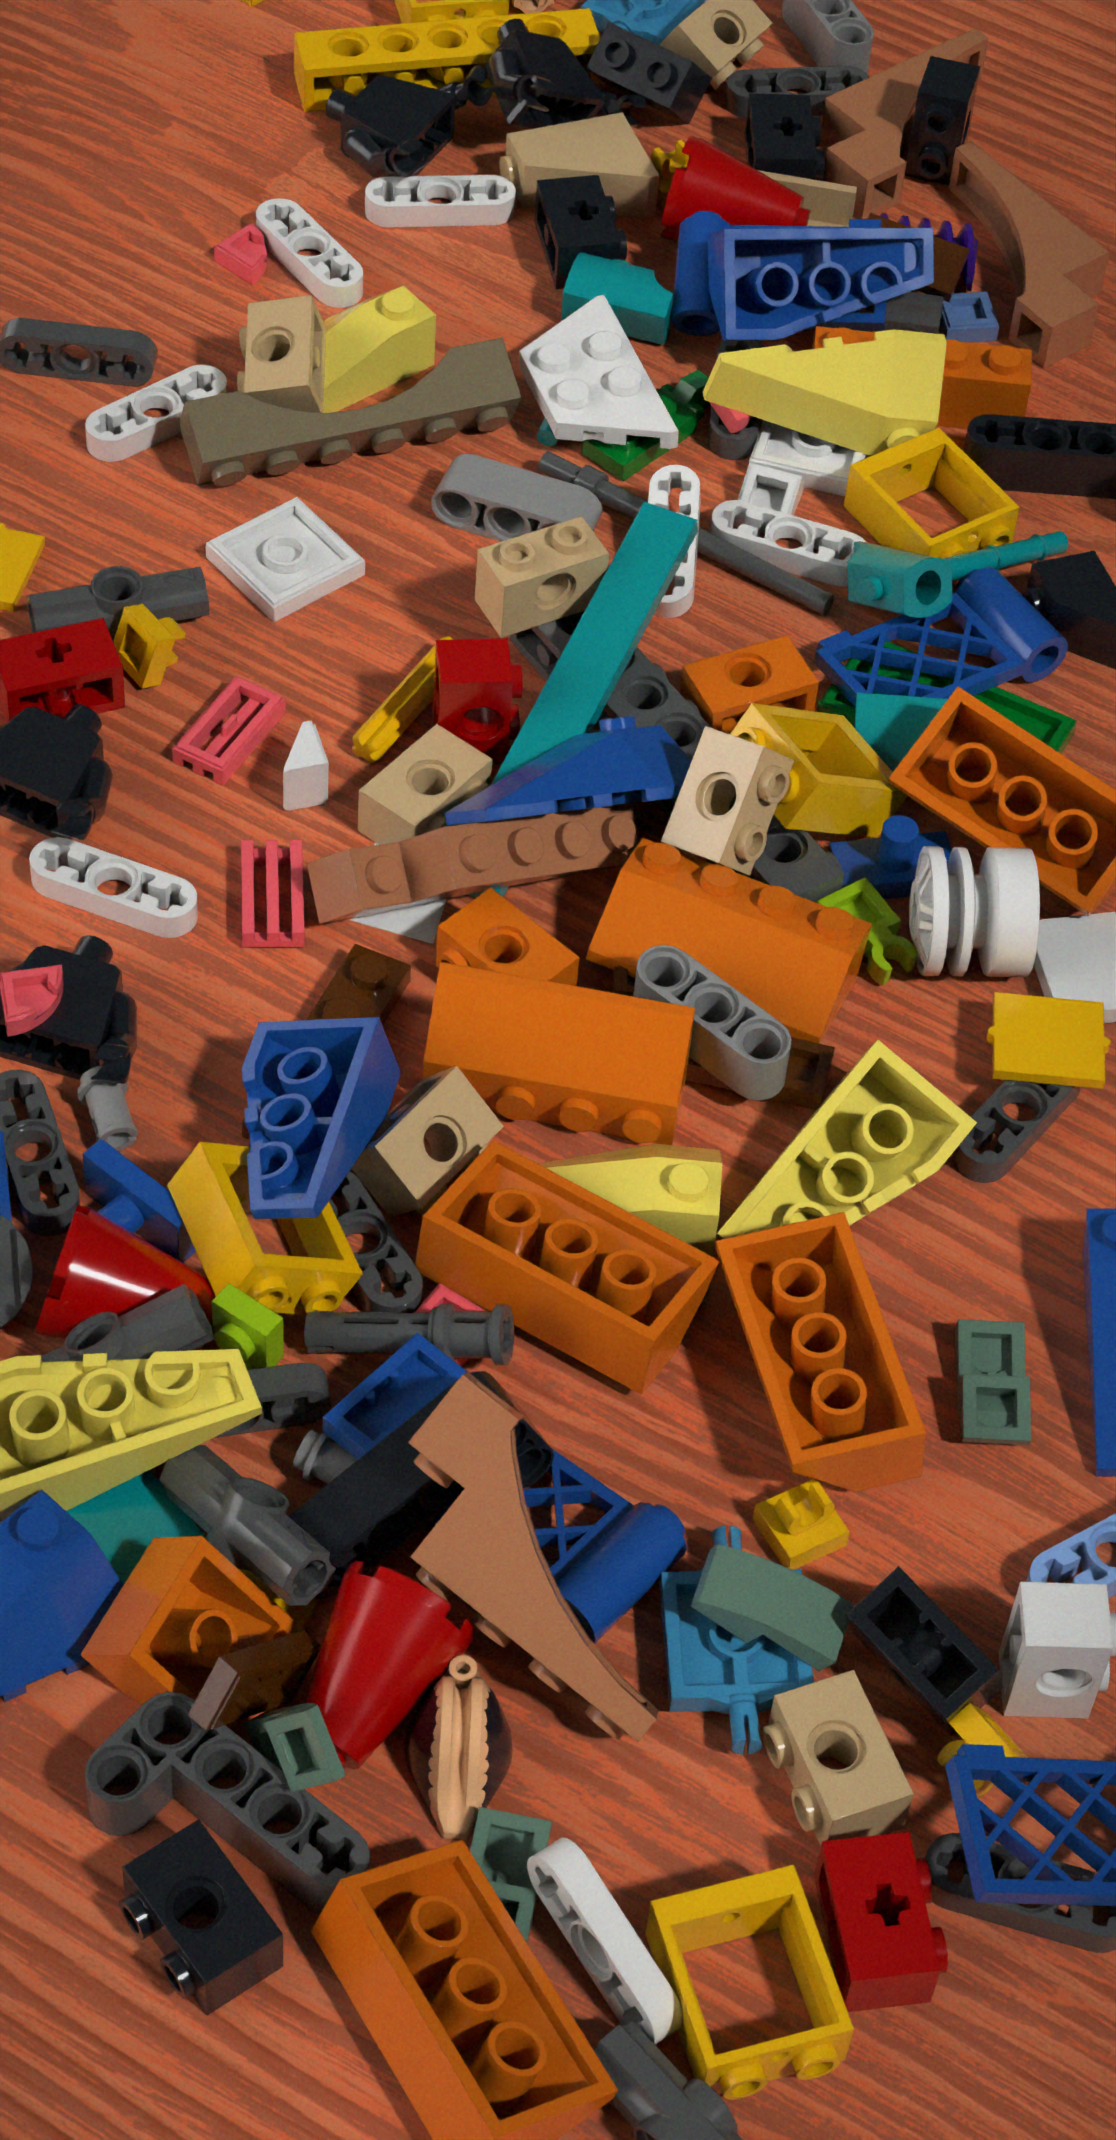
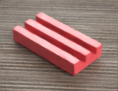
M235 676L172 748L173 763L184 767L187 762L192 763L194 773L203 777L209 771L213 773V782L224 786L286 713V698ZM243 697H249L242 708L236 714H232L222 725V731L204 751L199 749Z
M241 840L242 948L305 947L302 840H290V848H278V840H265L266 848H253V840ZM254 865H266L267 932H255ZM278 865H290L292 932H280Z

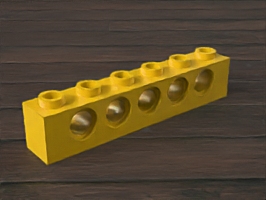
M590 8L294 33V76L304 112L326 110L328 98L336 88L358 95L376 76L381 75L435 89L454 81L463 83L473 67L480 65L486 68L488 59L501 44L497 37L499 28L509 20L521 19L529 32L560 38L564 41L598 87L600 86V79L588 71L586 67L601 38ZM489 77L486 78L484 83L476 82L482 87H493Z

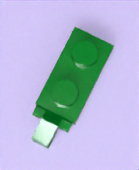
M699 370L681 378L675 388L666 384L660 390L656 389L678 429V444L696 432L697 422L704 416V410L711 405L708 401L704 400L703 390L709 377ZM627 435L626 445L607 444L599 440L588 439L583 441L582 453L621 481H625L670 450L660 448V438Z

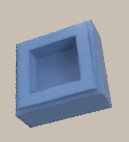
M987 292L954 293L950 302L943 301L939 327L946 340L953 339L968 343L997 341L999 324Z

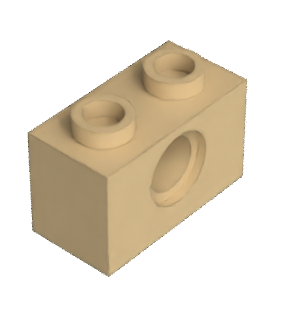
M707 0L678 24L659 46L693 61L712 78L709 84L716 90L737 70L732 62L737 59L743 66L764 47L759 37L773 23L753 0Z
M307 295L248 303L247 326L241 327L239 331L240 348L245 359V371L238 372V391L265 403L295 411L323 413L326 327L313 296Z
M582 516L477 549L475 601L501 638L585 611L608 569L609 552Z
M436 724L359 790L358 831L380 845L400 842L442 827L461 825H446L445 813L491 785L492 758Z
M705 726L661 842L750 876L755 861L765 849L767 830L777 804L787 792L789 786L788 772L791 771L794 760L759 744ZM736 795V801L731 810L729 811L730 802L732 798Z
M455 1066L423 1078L387 1113L386 1119L359 1156L352 1170L389 1217L414 1210L423 1215L448 1189L446 1184L458 1172L462 1174L487 1147L486 1144L504 1126L461 1070ZM424 1137L431 1146V1157L425 1150Z
M851 1670L774 1695L768 1726L763 1728V1740L770 1761L777 1769L785 1768L794 1787L791 1792L792 1804L795 1815L803 1830L806 1832L813 1830L821 1846L822 1841L883 1835L904 1828L914 1793L855 1671ZM825 1757L835 1758L844 1763L847 1768L841 1770L830 1769L822 1765L818 1759Z

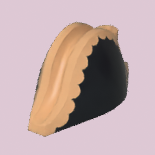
M466 1655L453 1658L449 1664L448 1671L428 1691L409 1724L405 1739V1759L409 1772L442 1839H468L476 1825L479 1807L487 1808L504 1780L512 1760V1736L503 1709L494 1692L478 1672L475 1660Z

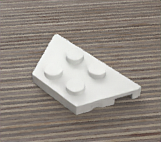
M605 295L596 296L519 351V368L556 439L573 441L595 439L607 444L626 445L627 435L660 438V448L672 449L678 447V429Z

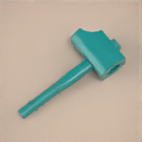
M580 252L570 269L563 290L562 320L596 296L605 295L626 336L664 345L671 329L673 293L664 289L657 282L654 275L655 270L631 265L619 259L611 260ZM544 416L537 433V439L543 445L554 446L557 444L558 439L555 438Z
M1061 531L1041 536L1033 534L1028 539L999 546L988 545L981 550L941 559L857 541L854 542V554L847 561L848 601L909 617H930L939 613L953 602L952 581L961 579L975 569L992 567L999 570L1000 568L1033 560L1037 562L1042 561L1045 557L1064 553L1068 549V538Z

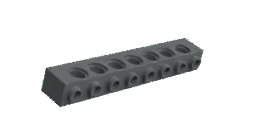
M585 611L510 635V641L547 681ZM636 647L593 729L600 730L599 720L635 716L636 728L661 725L692 761L705 726H710L702 718L697 706L691 700H685L668 681L663 669L658 664L651 663L639 648ZM736 795L732 798L730 802L729 811L731 810L736 801ZM677 798L654 800L657 806L670 819ZM773 815L767 830L765 849L755 861L750 876L734 870L736 873L765 884L787 888L795 895L814 902L842 889L845 873L837 858L831 852L824 851L807 831L785 829L775 815ZM707 860V862H709V863L717 864V863H715V862H712V861H710V860Z

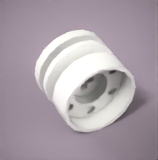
M923 846L918 858L916 876L912 883L909 903L910 935L918 953L916 963L919 973L923 976H939L946 956L949 973L953 976H963L968 968L972 949H977L982 972L987 977H1028L1033 969L1036 957L1040 918L1039 877L1033 850L1029 848L988 847L983 855L979 874L974 875L973 865L967 848L954 847L950 853L947 865L943 848L939 846Z

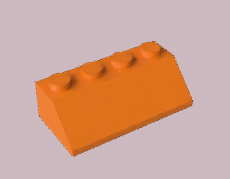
M816 326L813 332L811 349L822 348L823 339L842 337L843 345L873 341L874 332ZM953 339L946 340L939 419L936 426L967 429L972 419L988 414L1025 417L1031 389L1032 349L1014 348L1008 345L996 346L960 342Z
M958 686L890 775L888 783L986 849L988 847L1032 849L1037 863L1039 884L1086 916L1091 915L1116 891V790Z
M642 838L619 872L588 948L586 960L614 970L615 966L618 967L620 965L628 969V976L636 978L637 962L644 951L659 945L674 946L686 952L780 1021L788 1029L791 1037L820 1044L856 982L872 923L856 918L843 909L827 907L797 896L787 888L771 886L741 875L728 866L712 864L682 853L672 845L656 843Z
M441 962L423 1060V1078L457 1066L494 1114L502 1115L512 1120H531L563 1126L577 1132L591 1131L624 1137L638 1143L673 1145L685 1088L695 1008Z
M495 1140L481 1152L423 1215L415 1266L420 1274L439 1284L441 1283L488 1311H493L496 1304L509 1305L512 1310L515 1326L641 1395L675 1354L720 1264V1260Z
M841 1212L717 1240L715 1249L792 1472L855 1492L921 1477L927 1433L845 1213Z
M463 1839L339 1880L315 1922L311 1933L433 2140H558L615 2097L619 2091Z

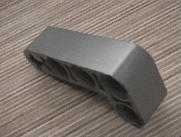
M166 1692L155 1695L146 1701L87 1761L85 1783L90 1819L99 1830L108 1835L126 1836L136 1833L145 1827L174 1798L317 1915L321 1914L340 1879L370 1870L369 1848L366 1840L358 1831L307 1790L291 1792L284 1772L226 1725L205 1731L188 1716L195 1701L182 1693ZM169 1733L180 1734L186 1737L180 1743L173 1745L161 1744L156 1741L162 1735ZM220 1777H233L241 1781L240 1784L229 1789H219L209 1784ZM117 1783H127L136 1787L130 1793L120 1796L104 1792L105 1789ZM275 1821H288L296 1826L291 1832L284 1834H274L264 1829L266 1825Z

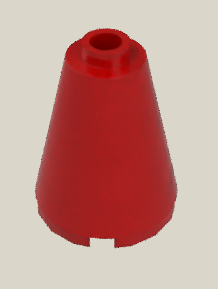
M689 136L682 150L683 154L689 155L687 167L682 166L680 169H675L661 225L666 227L661 233V238L678 242L680 223L685 218L691 217L692 214L699 211L715 212L730 225H808L811 210L802 208L803 196L706 140Z
M77 1205L35 1333L48 1338L65 1339L74 1327L90 1316L110 1311L120 1317L184 1283L189 1289L192 1288L213 1330L212 1300L216 1296L208 1278L95 1210ZM203 1345L194 1350H202Z
M355 1561L349 1565L342 1577L304 1702L318 1705L341 1764L350 1769H359L435 1683L448 1671L451 1660L462 1655L468 1649L475 1636L473 1625L466 1618L460 1629L446 1619L452 1605L441 1596L420 1583L383 1566H379L373 1577L362 1575L364 1565L362 1561Z

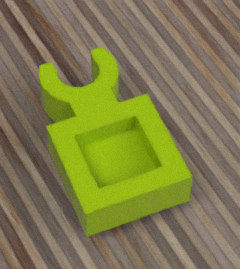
M866 877L816 901V903L827 907L843 909L856 918L872 923L864 955L868 958V973L878 984L884 985L888 983L893 969L885 959L896 960L907 973L914 969L918 957L916 948L909 940L897 936L901 919Z
M229 1283L212 1300L214 1340L220 1349H239L247 1370L277 1366L276 1364L284 1357L283 1318Z

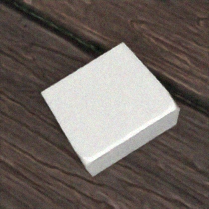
M749 462L738 500L794 515L804 489L803 476Z
M312 720L302 723L283 770V808L288 811L324 805L326 800H328L329 762L316 725L312 723Z

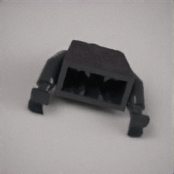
M521 19L509 20L499 28L497 37L501 44L488 59L486 69L493 86V91L510 125L535 129L589 119L594 116L600 117L623 112L630 126H638L639 122L635 121L630 115V106L632 104L634 107H645L646 99L643 96L624 95L618 99L614 93L599 90L564 41L560 38L529 32Z
M480 65L470 70L463 83L454 81L438 89L381 75L376 76L358 95L340 88L333 90L326 104V115L333 120L341 122V150L344 155L354 160L372 177L417 176L454 138L455 110L463 107L468 100L474 105L484 106L494 91L493 87H482L476 83H484L489 75L487 69Z
M76 704L63 718H60L37 707L25 708L10 722L0 726L1 816L51 838L86 839L91 826L100 821L105 813L113 777L110 766L104 761L103 739L97 734L102 726L101 720L91 708L82 704Z
M82 936L72 953L46 945L36 947L22 964L15 965L7 971L62 965L64 988L58 1007L45 1022L30 1031L7 1037L0 996V1057L80 1080L81 1076L89 1069L102 1066L91 1077L92 1080L120 1084L127 1082L131 1059L137 1047V1006L134 999L128 993L123 992L122 971L117 966L109 964L113 957V951L107 942L96 936Z

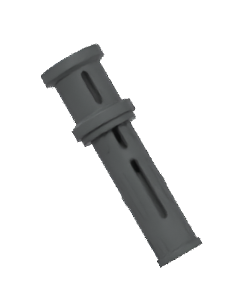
M440 1303L438 1307H433L430 1313L333 1312L314 1310L307 1313L304 1339L305 1346L308 1347L307 1351L311 1354L334 1352L394 1354L418 1332L453 1361L455 1358H492L495 1365H508L511 1361L514 1346V1319L512 1310L507 1304H496L493 1311H458L453 1304Z

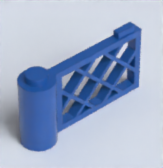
M695 212L691 217L685 218L679 227L671 324L678 331L694 336H708L720 331L708 286L709 234L722 229L882 228L881 219H849V227L730 225L715 212ZM887 300L875 304L874 313H849L816 326L848 328L861 331H885Z
M985 567L972 570L962 577L956 586V592L952 594L953 602L933 616L915 618L900 615L854 635L845 630L818 641L814 664L854 707L856 693L873 694V692L887 695L949 699L958 686L972 696H975L1019 676L1027 682L1039 681L1050 675L1063 661L1068 650V642L996 568ZM950 616L964 630V635L930 628V624ZM894 639L920 643L918 654L884 648V644ZM926 645L960 651L958 662L924 656ZM966 653L990 657L997 665L984 668L964 664ZM853 658L873 662L871 674L846 669L840 662ZM882 664L914 671L912 681L877 675L879 666ZM920 672L952 678L954 682L946 687L939 688L919 684L918 679Z
M552 1449L554 1453L553 1463L547 1472L552 1475L553 1487L523 1489L527 1507L555 1505L556 1528L535 1529L540 1547L558 1546L559 1560L550 1567V1570L561 1594L589 1638L595 1644L660 1580L661 1572H668L685 1555L687 1549L683 1537L685 1529L678 1516L669 1508L660 1504L653 1506L643 1502L635 1505L631 1504ZM593 1503L606 1514L595 1525L564 1527L563 1504ZM450 1506L428 1524L434 1528ZM566 1545H573L568 1551L566 1550Z
M962 1744L957 1750L958 1755H954L945 1765L975 1903L1116 1906V1845L1108 1855L1075 1827L1088 1810L1116 1834V1807L1099 1794L1105 1785H1116V1761L1005 1757L1004 1749L1001 1745ZM973 1780L991 1781L1014 1801L1001 1818L977 1798ZM1040 1782L1056 1783L1080 1803L1068 1820L1034 1792ZM1020 1808L1024 1809L1055 1836L1043 1853L1008 1824ZM995 1840L1030 1869L1023 1879H995L989 1848ZM1062 1843L1096 1871L1089 1881H1074L1050 1860ZM1038 1876V1877L1041 1878L1042 1880H1034V1879ZM1103 1878H1105L1108 1882L1101 1881L1103 1880Z

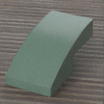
M958 1319L954 1328L956 1394L961 1442L1029 1445L1031 1442L1030 1377L1025 1376V1323Z
M720 1544L710 1548L691 1603L692 1608L744 1642L748 1643L761 1635H765L818 1671L836 1663L848 1625L846 1614L852 1610L854 1605L834 1591L787 1567L754 1554Z
M304 1703L267 1711L243 1723L253 1748L284 1772L291 1792L335 1782L346 1776L317 1704Z
M479 1807L470 1852L528 1943L538 1894L529 1878L527 1862L531 1856L548 1846L552 1821Z

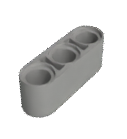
M783 0L781 12L783 20L818 67L853 66L863 70L868 75L874 30L852 0Z
M473 454L458 455L452 461L431 499L432 510L443 523L453 528L500 542L580 516L585 519L594 531L603 512L602 505L597 496L582 486Z
M659 945L651 947L642 953L637 962L634 997L695 1008L689 1057L736 1093L747 1099L760 1101L770 1099L779 1094L785 1084L792 1039L788 1029L780 1021L686 952L674 946Z

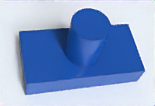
M896 815L885 820L880 838L829 843L828 852H831L837 858L842 870L845 872L842 888L866 877L883 899L910 896L912 883L916 876L919 854L923 846H939L943 848L947 865L952 848L946 831L919 833V827L913 819L907 816Z
M102 1138L82 1154L85 1193L103 1206L98 1213L133 1234L136 1232L147 1242L182 1263L196 1252L169 1190Z
M417 1332L323 1416V1433L358 1460L467 1371Z

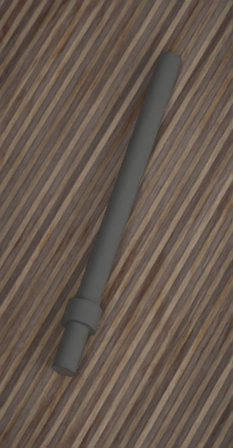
M549 451L545 452L539 461V472L590 490L602 504L632 519H635L644 502L648 503V501L609 482L607 474L590 465H585L581 468ZM699 527L697 552L823 616L830 610L834 601V595Z

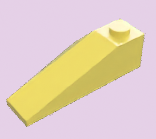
M404 285L367 299L327 318L323 322L326 327L323 413L338 412L434 365L436 314Z
M892 329L874 332L873 341L843 345L842 337L823 339L822 348L792 352L789 346L783 344L719 353L703 390V396L705 401L866 455H875L935 429L939 419L947 342L944 334Z
M877 1040L858 1059L720 1228L716 1236L721 1240L841 1212L845 1213L850 1226L935 1174L977 1122L881 1041Z
M651 1144L538 1163L691 1246L709 1253L713 1257L721 1196L723 1163L720 1150Z
M239 1349L157 1351L150 1358L108 1360L107 1353L83 1354V1361L42 1362L41 1355L15 1356L0 1361V1523L41 1489L65 1511H68L166 1462L168 1459L174 1458L262 1414V1406Z

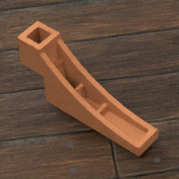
M976 28L826 97L820 140L829 147L827 148L823 181L857 187L853 212L857 219H868L870 213L877 215L900 203L906 161L901 157L911 138L917 94L930 56L981 66L978 81L982 79L989 38Z
M972 141L956 147L948 189L975 214L989 231L1002 252L1012 276L1016 302L1008 340L1018 348L1032 349V360L1043 369L1089 346L1099 304L1092 297L1101 293L1110 252Z
M624 803L606 807L442 827L400 842L350 848L308 862L307 867L320 924L367 917L391 910L483 892L490 887L498 889L557 877L623 867L639 844L640 839L632 803Z
M466 1372L462 1374L408 1442L420 1452L414 1463L425 1474L445 1488H448L453 1480L465 1488L411 1555V1558L422 1566L416 1573V1577L426 1587L447 1602H450L456 1594L474 1608L478 1613L472 1619V1622L494 1642L506 1648L511 1640H513L534 1657L528 1667L552 1689L562 1694L570 1686L591 1703L585 1711L586 1715L610 1736L619 1740L626 1732L639 1742L656 1721L658 1709L619 1674L589 1638L561 1594L542 1553L525 1501L516 1450L515 1427L524 1416L472 1374Z

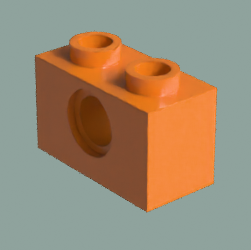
M788 635L683 665L680 694L685 700H691L697 706L702 718L711 728L730 734L751 703L815 711L819 681Z
M491 887L437 926L435 966L438 969L441 962L577 986L579 956Z

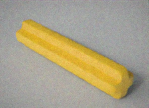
M450 636L442 637L440 640L453 639ZM436 644L353 735L352 741L354 745L352 750L357 757H363L369 763L378 761L433 700Z

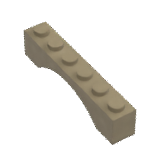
M503 338L450 348L439 364L416 385L387 401L362 409L331 413L295 411L265 403L243 392L235 391L185 401L179 426L197 485L214 482L216 486H228L240 482L249 474L267 471L270 475H281L295 470L302 463L321 460L323 464H334L348 459L355 452L373 449L376 453H387L402 447L408 441L426 438L428 442H440L453 437L458 431L476 427L482 432L493 431L505 426L512 420L522 397Z

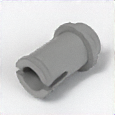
M97 1066L89 1069L81 1076V1084L77 1089L78 1099L83 1105L88 1106L97 1137L96 1142L102 1138L114 1149L120 1151L134 1144L137 1140L136 1136H138V1131L133 1124L125 1097L128 1091V1081L125 1084L92 1080L91 1077L102 1067Z
M309 1430L297 1450L293 1467L303 1472L302 1479L307 1482L312 1481L315 1477L329 1484L355 1463L357 1459L322 1432L320 1434Z

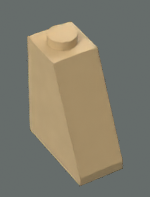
M623 112L507 133L506 156L500 157L499 161L500 175L514 184L516 189L515 196L521 207L535 208L537 180L598 175L605 196L611 195L613 197L616 216L644 219L655 217L659 174Z

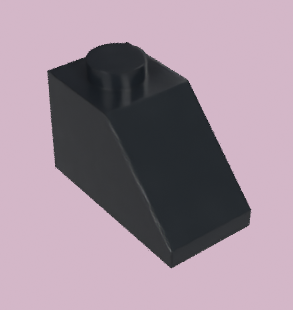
M1090 551L1032 563L1027 588L1023 589L1022 596L1068 642V652L1116 670V586L1096 552Z

